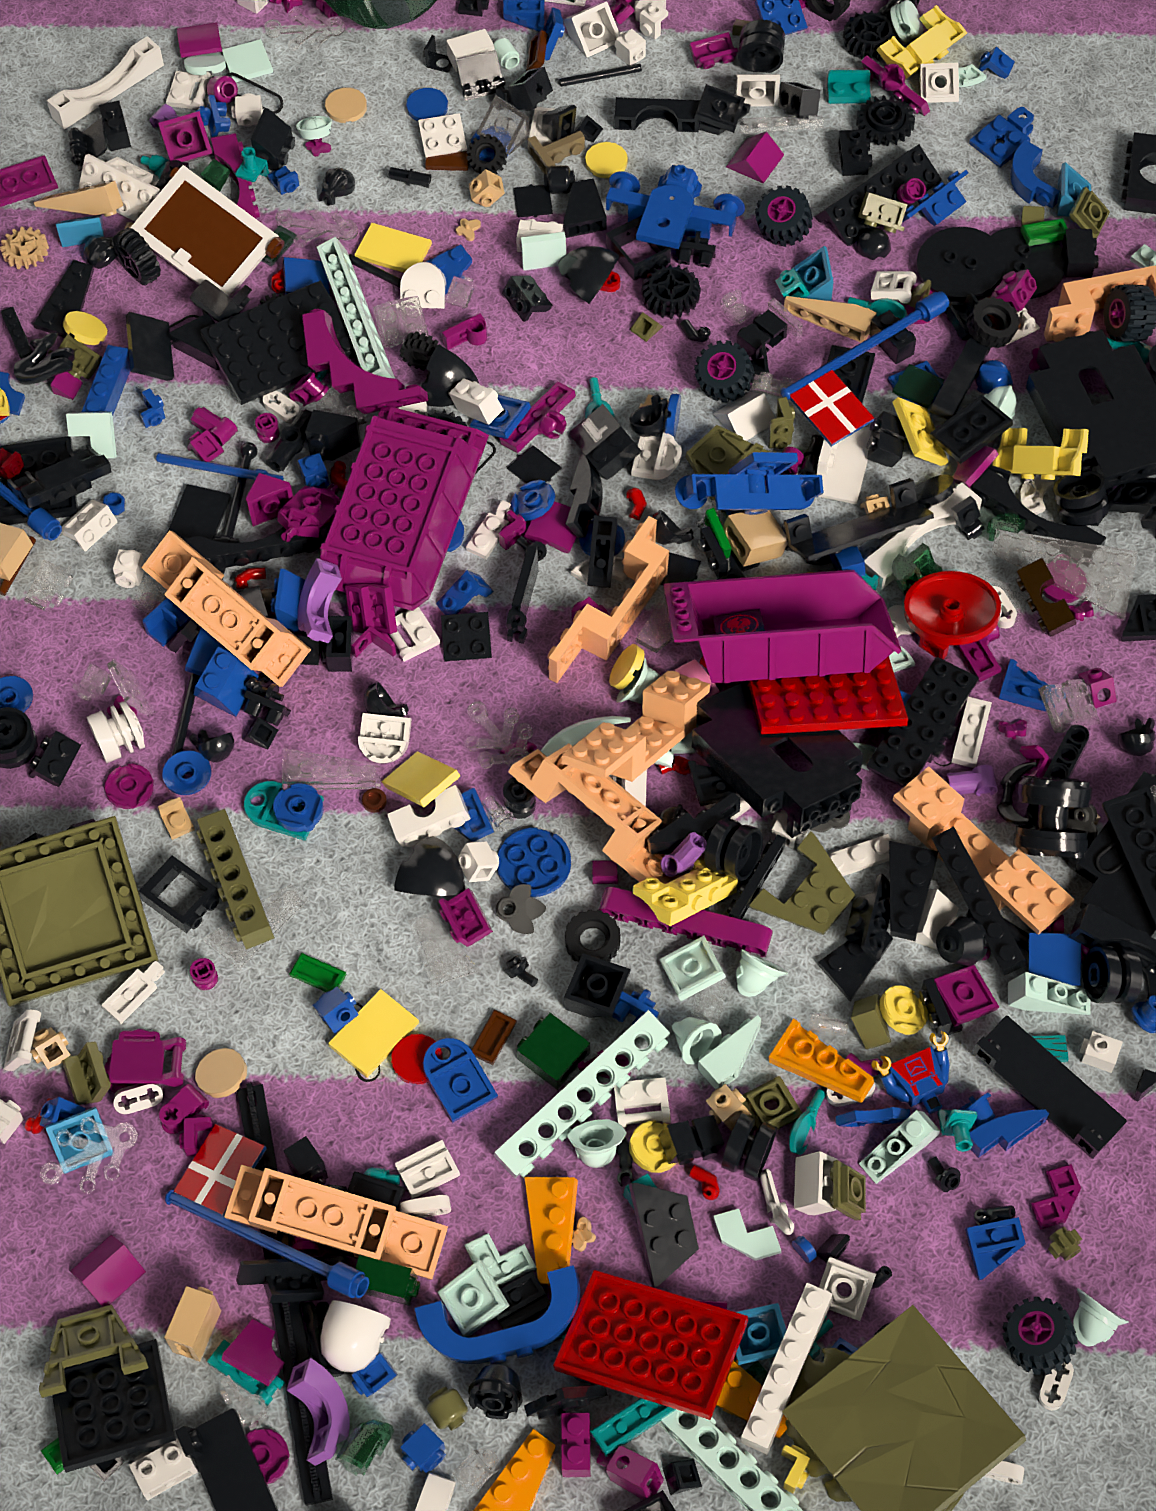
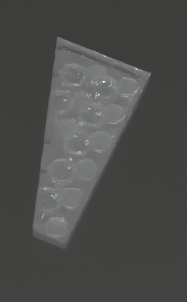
M996 529L992 548L993 555L1022 568L1043 558L1053 576L1054 586L1082 600H1086L1096 605L1099 609L1108 611L1125 621L1138 551Z

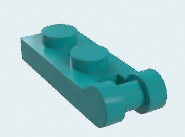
M223 1340L207 1363L268 1406L273 1400L272 1395L277 1389L280 1390L285 1382L276 1376L269 1386L266 1385L263 1390L259 1389L257 1386L260 1381L222 1360V1354L230 1346L229 1342Z

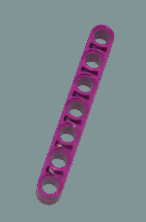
M616 887L605 888L598 909L603 913H608L618 921L626 923L629 921L636 922L638 926L653 929V927L663 929L662 932L677 935V933L686 935V938L696 940L704 935L706 940L711 942L712 945L726 948V946L736 948L735 951L739 952L743 949L750 953L760 954V957H766L773 931L767 926L706 910H701L669 926L657 919L653 910L644 900L634 895L631 891Z

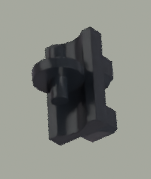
M696 231L695 237L687 236V241H681L679 249H676L678 264L690 265L691 255L699 256L698 266L710 268L712 259L716 257V245H709V239L701 238V231Z
M273 683L269 688L262 686L260 693L264 694L265 698L246 690L244 695L248 699L244 709L246 714L258 718L262 707L268 708L264 721L275 726L279 725L284 715L288 717L291 710L287 709L286 706L274 702L275 700L282 702L284 699V695L279 693V685Z

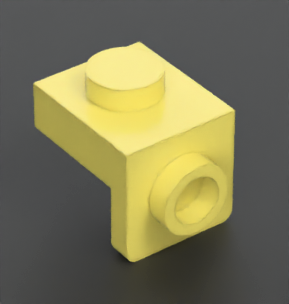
M784 1445L781 1455L793 1461L794 1465L784 1482L783 1488L793 1494L796 1487L803 1488L809 1476L805 1470L810 1458L806 1456L807 1453L802 1448L796 1445L791 1447Z

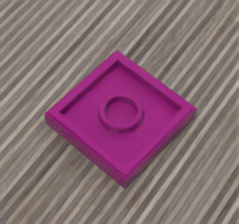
M975 965L934 978L954 1027L985 1016L999 1008Z

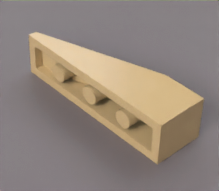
M115 181L45 196L34 202L35 207L89 215L104 214L105 217L116 214V210L124 206Z
M786 296L783 311L860 343L869 336L871 320L876 318L877 313L857 304Z

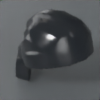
M344 168L329 169L323 180V189L319 195V202L325 201L327 198V205L331 207L335 205L336 197L351 194L355 189L353 174Z
M90 237L84 247L83 254L84 259L89 265L101 269L111 264L116 258V253L112 246L113 237Z
M658 394L651 397L652 405L641 407L632 413L629 418L632 431L641 437H651L659 434L663 428L664 414L668 405L667 398L661 400Z
M663 510L653 514L652 518L657 520L655 540L657 543L662 545L671 543L681 544L694 539L692 528L687 527L681 530Z
M378 681L371 683L364 693V706L369 714L403 717L408 714L407 704L397 706Z
M1137 718L1135 720V729L1118 734L1120 747L1133 756H1143L1151 752L1156 740L1155 731L1153 730L1155 720L1148 718L1146 724H1144L1141 719Z
M202 729L198 736L194 733L189 736L190 741L205 759L213 763L225 760L235 745L232 732L209 738L206 730Z

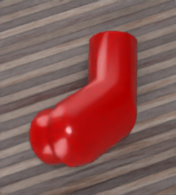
M283 268L271 277V288L276 293L285 291Z

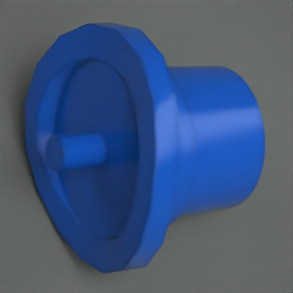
M1153 995L1146 1002H1137L1131 1008V1014L1135 1022L1149 1033H1156V995Z
M990 1092L976 1100L973 1095L970 1096V1102L958 1109L977 1112V1118L974 1122L976 1128L996 1117L987 1100L992 1096Z

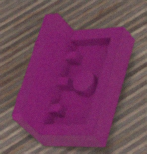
M729 32L689 44L697 68L709 69L715 66V63L721 61L723 64L730 63L735 60L734 58L738 54V48H734Z
M1028 269L1016 273L1011 271L1003 276V280L994 289L995 291L991 297L1001 298L1005 302L1012 301L1016 311H1022L1037 289L1036 281Z
M471 889L464 890L449 901L444 898L438 900L442 907L439 909V912L443 919L450 923L452 927L450 934L457 943L461 942L466 947H469L493 932Z

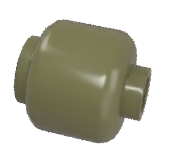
M445 1386L428 1398L429 1403L426 1410L438 1429L449 1427L453 1431L465 1422L463 1417L466 1415L468 1407L456 1389L448 1390L447 1386Z

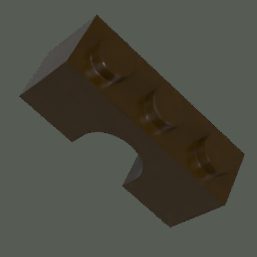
M1043 558L1017 570L1019 578L1015 580L1021 592L1026 590L1030 598L1026 601L1032 612H1038L1040 619L1037 622L1043 633L1048 631L1049 635L1053 636L1077 624L1065 599L1055 603L1043 600V591L1055 584L1053 576Z

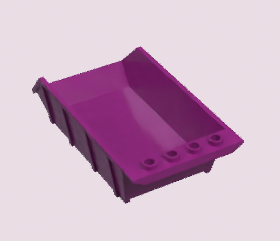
M381 407L378 416L373 415L370 425L366 426L365 438L356 462L352 463L351 475L340 504L336 505L335 517L326 541L320 547V559L338 565L342 579L336 590L346 593L345 586L348 584L388 585L392 588L394 606L411 611L429 600L489 438L488 434L475 428L394 407Z
M855 570L664 584L665 601L673 643L699 641L711 683L724 682L725 684L749 680H775L776 678L817 675L820 677L830 674L857 672L870 673L872 669L894 651L897 654L902 651L884 599ZM760 609L765 631L716 635L713 616Z

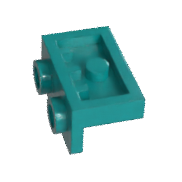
M829 70L827 82L828 104L866 103L867 99L871 101L870 70Z

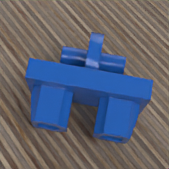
M208 95L209 104L206 107L200 106L195 112L200 111L204 126L208 125L212 138L217 137L219 132H228L231 122L230 118H225L227 113L226 102H216L215 95Z
M645 989L642 994L633 991L631 996L622 991L612 1017L619 1022H624L630 1013L636 1016L632 1023L633 1025L648 1010L656 1018H658L659 1012L653 1009L656 1003L649 999L651 991Z

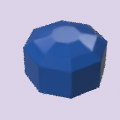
M109 493L104 496L103 504L109 507L113 515H119L125 511V498L120 493Z

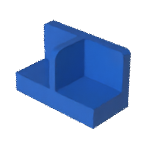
M166 598L143 619L146 634L164 647L186 626L191 617L170 599Z

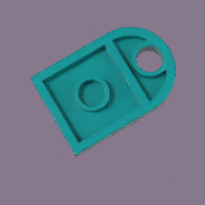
M265 781L255 785L248 791L244 800V809L248 819L253 824L306 841L309 832H293L283 828L277 823L273 810V803L277 794L281 790L285 791L291 788V786L275 781ZM256 796L264 798V802L259 806L251 804V800ZM301 803L297 807H292L295 812H300L304 809Z

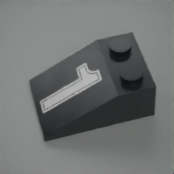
M604 404L568 433L606 480L613 477L642 452Z

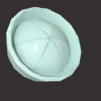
M326 116L308 117L299 121L296 124V129L303 139H320L330 134L332 119Z

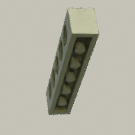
M222 809L197 819L200 829L196 830L201 844L206 843L207 848L203 849L208 863L213 862L214 868L210 870L215 883L219 881L222 887L217 889L222 902H228L229 907L225 908L229 921H235L237 927L232 929L237 942L243 941L247 950L275 939L226 810Z

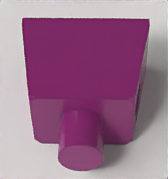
M619 1446L615 1453L613 1452L607 1457L600 1451L596 1462L606 1468L610 1481L642 1500L656 1494L664 1481L657 1463L623 1446ZM649 1479H652V1481L650 1482V1484H649V1486H648L647 1483H648Z

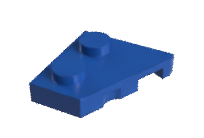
M472 788L462 793L471 819L454 829L471 842L494 833V829L476 789Z
M1019 1217L965 1229L978 1281L983 1280L1026 1244Z

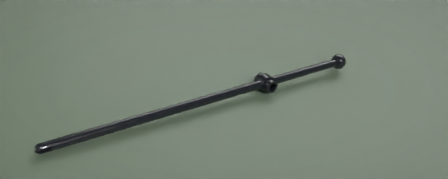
M246 442L240 447V455L242 456L240 468H250L251 460L258 454L255 444ZM237 478L225 533L221 537H215L214 541L240 543L239 538H233L247 478ZM226 568L220 570V572L224 574ZM193 673L190 675L172 756L183 751L195 695H193L194 689L200 679V676Z

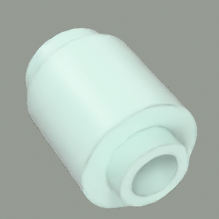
M506 38L495 41L494 50H496L501 66L506 69L515 68L519 64L520 59L518 52L511 42Z

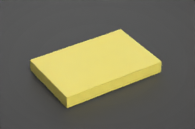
M371 223L355 256L366 262L405 273L412 265L423 262L432 245V241Z
M897 397L892 403L914 456L939 466L946 465L948 458L945 451L930 438V433L935 430L927 408Z
M417 751L381 782L387 789L425 807L456 781L460 775L456 769Z
M382 989L358 1012L359 1015L346 1024L328 1043L331 1049L366 1078L389 1056L395 1045L419 1024V1020Z

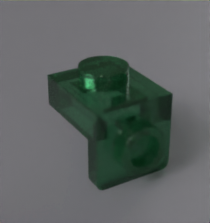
M1013 513L996 515L987 525L988 540L993 542L998 539L1001 530L1019 533L1024 529L1026 520L1020 519L1017 514Z

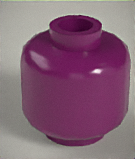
M216 75L207 83V94L215 95L216 102L230 103L237 96V84L230 76Z

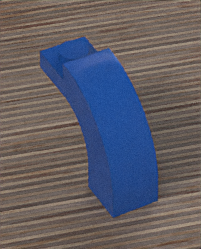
M1024 140L1017 148L1013 157L1010 173L1012 186L1025 202L1030 204L1035 199L1040 205L1053 209L1057 204L1060 191L1037 178L1033 172L1041 161L1043 149Z

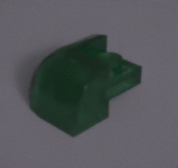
M924 543L913 550L906 558L899 553L892 564L894 578L904 596H906L909 588L919 579L933 573L943 572L941 566L934 562L929 546Z
M375 1419L358 1424L350 1432L335 1460L344 1464L346 1470L355 1476L358 1473L365 1475L375 1455L381 1456L394 1433L393 1426L387 1422Z

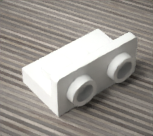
M92 499L62 526V534L77 541L81 549L87 551L117 523V520L106 504Z

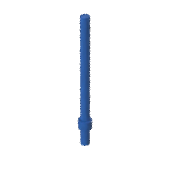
M158 453L156 457L157 462L252 479L254 482L259 473L284 480L281 475L270 474L266 470L261 469L254 471Z

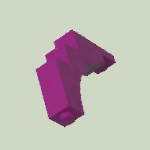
M314 309L310 313L302 315L308 366L315 372L330 370L332 387L339 393L354 391L356 408L364 415L379 412L381 407L398 408L428 401L427 392L419 385H408L405 389V385L398 379L378 376L356 366L341 348L333 328L332 317L324 310Z

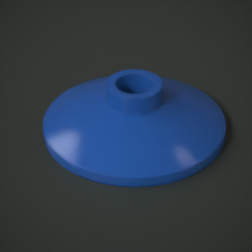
M17 676L0 678V708H17L25 712L33 701L31 685L25 679ZM8 699H14L12 702H7Z
M182 751L167 760L163 767L162 777L166 787L173 793L192 795L201 791L208 784L212 770L208 759H205L201 753ZM188 773L193 775L188 779H184V776Z

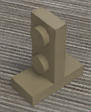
M581 131L544 147L536 136L527 139L528 152L544 174H548V169L551 166H556L555 163H560L570 155H578L585 149V136Z

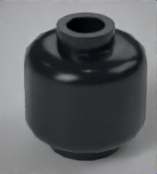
M567 165L551 166L548 169V174H544V187H549L551 194H568L571 192L572 184L575 182L574 170H571Z

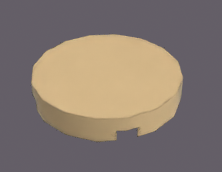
M340 88L328 95L325 101V109L327 115L334 121L339 123L354 122L365 114L367 100L364 94L357 89Z
M228 1048L217 1049L207 1054L199 1062L195 1080L203 1093L213 1098L227 1097L241 1087L239 1084L242 1080L245 1081L247 1065L243 1057L235 1050Z

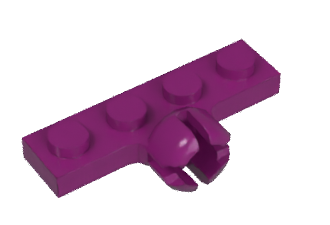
M867 55L861 61L864 70H870V79L875 78L878 80V84L883 90L892 91L896 100L901 98L902 102L908 103V108L913 109L914 114L921 113L925 116L930 112L927 101L905 84L906 77L902 67H899L897 64H888L883 68Z
M557 381L531 407L508 439L499 438L501 445L519 453L538 434H542L550 439H558L560 435L552 431L555 430L559 434L564 433L567 423L565 416L559 412L576 397L575 390Z
M998 625L989 635L981 640L970 644L957 645L975 676L979 678V682L1001 672V667L987 646L990 642L999 638Z

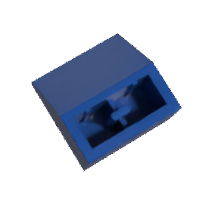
M280 569L279 578H275L274 591L277 592L276 598H272L271 610L275 612L274 619L278 620L289 631H293V634H302V631L298 628V605L305 579L286 569Z

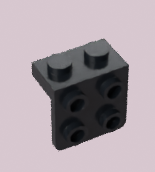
M204 280L190 295V299L198 308L205 310L214 320L220 322L240 314L242 309L251 300L248 295L252 289L244 285L232 299L210 281Z
M708 526L701 529L698 545L701 552L705 553L708 565L714 571L717 578L735 565H738L742 572L760 565V563L743 567L732 549L730 557L726 559L711 528Z

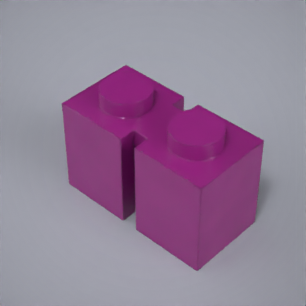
M561 1413L563 1477H591L590 1413Z

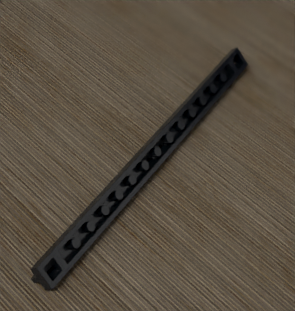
M248 1083L246 1088L237 1090L244 1135L246 1138L267 1148L255 1169L264 1171L267 1168L278 1172L263 1084L252 1086V1083ZM254 1094L256 1096L257 1106L255 1105ZM260 1229V1233L291 1247L289 1234L277 1231L276 1234ZM263 1247L265 1260L287 1259ZM300 1301L290 1302V1306L288 1302L272 1303L280 1356L284 1362L283 1374L305 1506L331 1501L333 1500L327 1460L316 1466L307 1461L314 1436L313 1417L308 1407L299 1398L287 1391L293 1367L309 1359ZM318 1479L320 1480L322 1495H320Z

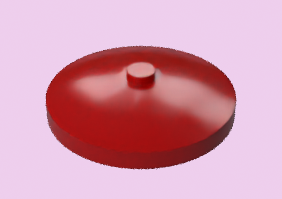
M959 571L937 572L919 579L909 588L904 600V616L910 628L919 636L943 645H965L983 639L995 629L1001 613V601L996 590L982 578Z

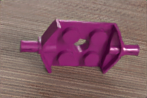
M332 483L327 489L313 486L302 487L278 511L277 521L286 529L281 535L282 539L289 542L295 535L319 538L320 529L333 517L336 505L340 504L341 499L335 495L339 491L338 485Z

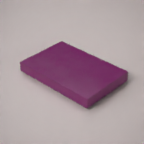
M45 155L0 169V207L58 189Z

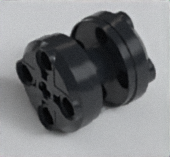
M1022 776L1021 781L1018 783V802L1038 805L1037 826H1016L1013 841L1016 851L1020 849L1023 853L1033 856L1084 858V853L1088 848L1087 831L1067 828L1069 807H1090V800L1092 798L1090 782L1072 778Z

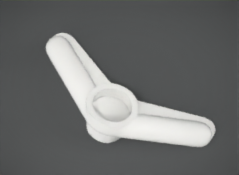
M766 1168L760 1174V1180L767 1212L772 1211L773 1218H769L772 1224L775 1223L785 1234L790 1235L794 1231V1223L788 1217L786 1203L779 1202L771 1171Z

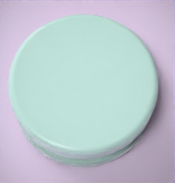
M910 0L902 1L900 4L891 7L890 16L892 24L902 41L909 42L923 34V24L919 19L920 15Z

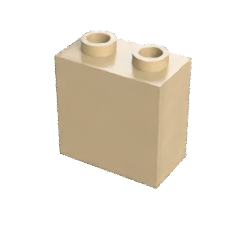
M769 510L766 513L747 515L744 512L728 515L723 526L731 548L743 567L781 557L788 545L786 534Z
M0 523V578L10 581L33 544L24 529Z
M186 1286L164 1337L172 1352L199 1362L221 1313L218 1302L213 1292L209 1289L198 1287L196 1290Z

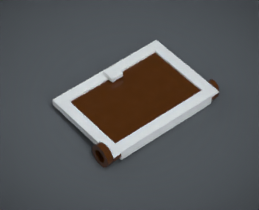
M184 165L180 169L175 167L169 175L171 180L130 228L139 232L140 236L144 237V240L155 253L195 283L200 285L204 280H208L231 297L265 255L271 259L275 258L283 249L285 242L277 234Z

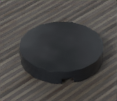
M948 474L939 475L922 482L915 488L917 502L922 506L927 503L931 506L949 498L954 492L953 488L956 489L957 487L953 476Z

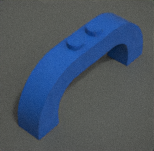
M574 1265L547 1272L552 1293L551 1303L545 1314L533 1322L478 1337H463L452 1331L445 1305L438 1301L414 1308L418 1325L431 1346L444 1357L463 1364L490 1362L492 1365L504 1363L507 1361L506 1357L517 1355V1358L530 1356L533 1354V1350L555 1342L569 1329L580 1304L581 1293L577 1271Z

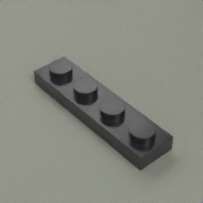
M777 834L773 842L768 841L763 851L765 856L762 861H758L756 868L752 872L751 879L743 882L739 890L740 897L737 901L733 899L727 910L729 917L742 920L749 905L756 897L784 851L786 838Z

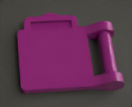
M143 1029L122 1031L119 1034V1040H114L112 1044L109 1082L164 1084L172 1087L183 1085L184 1076L181 1073L183 1052L186 1050V1040L181 1037L160 1040L158 1032H149ZM165 1050L172 1051L171 1072L163 1074Z

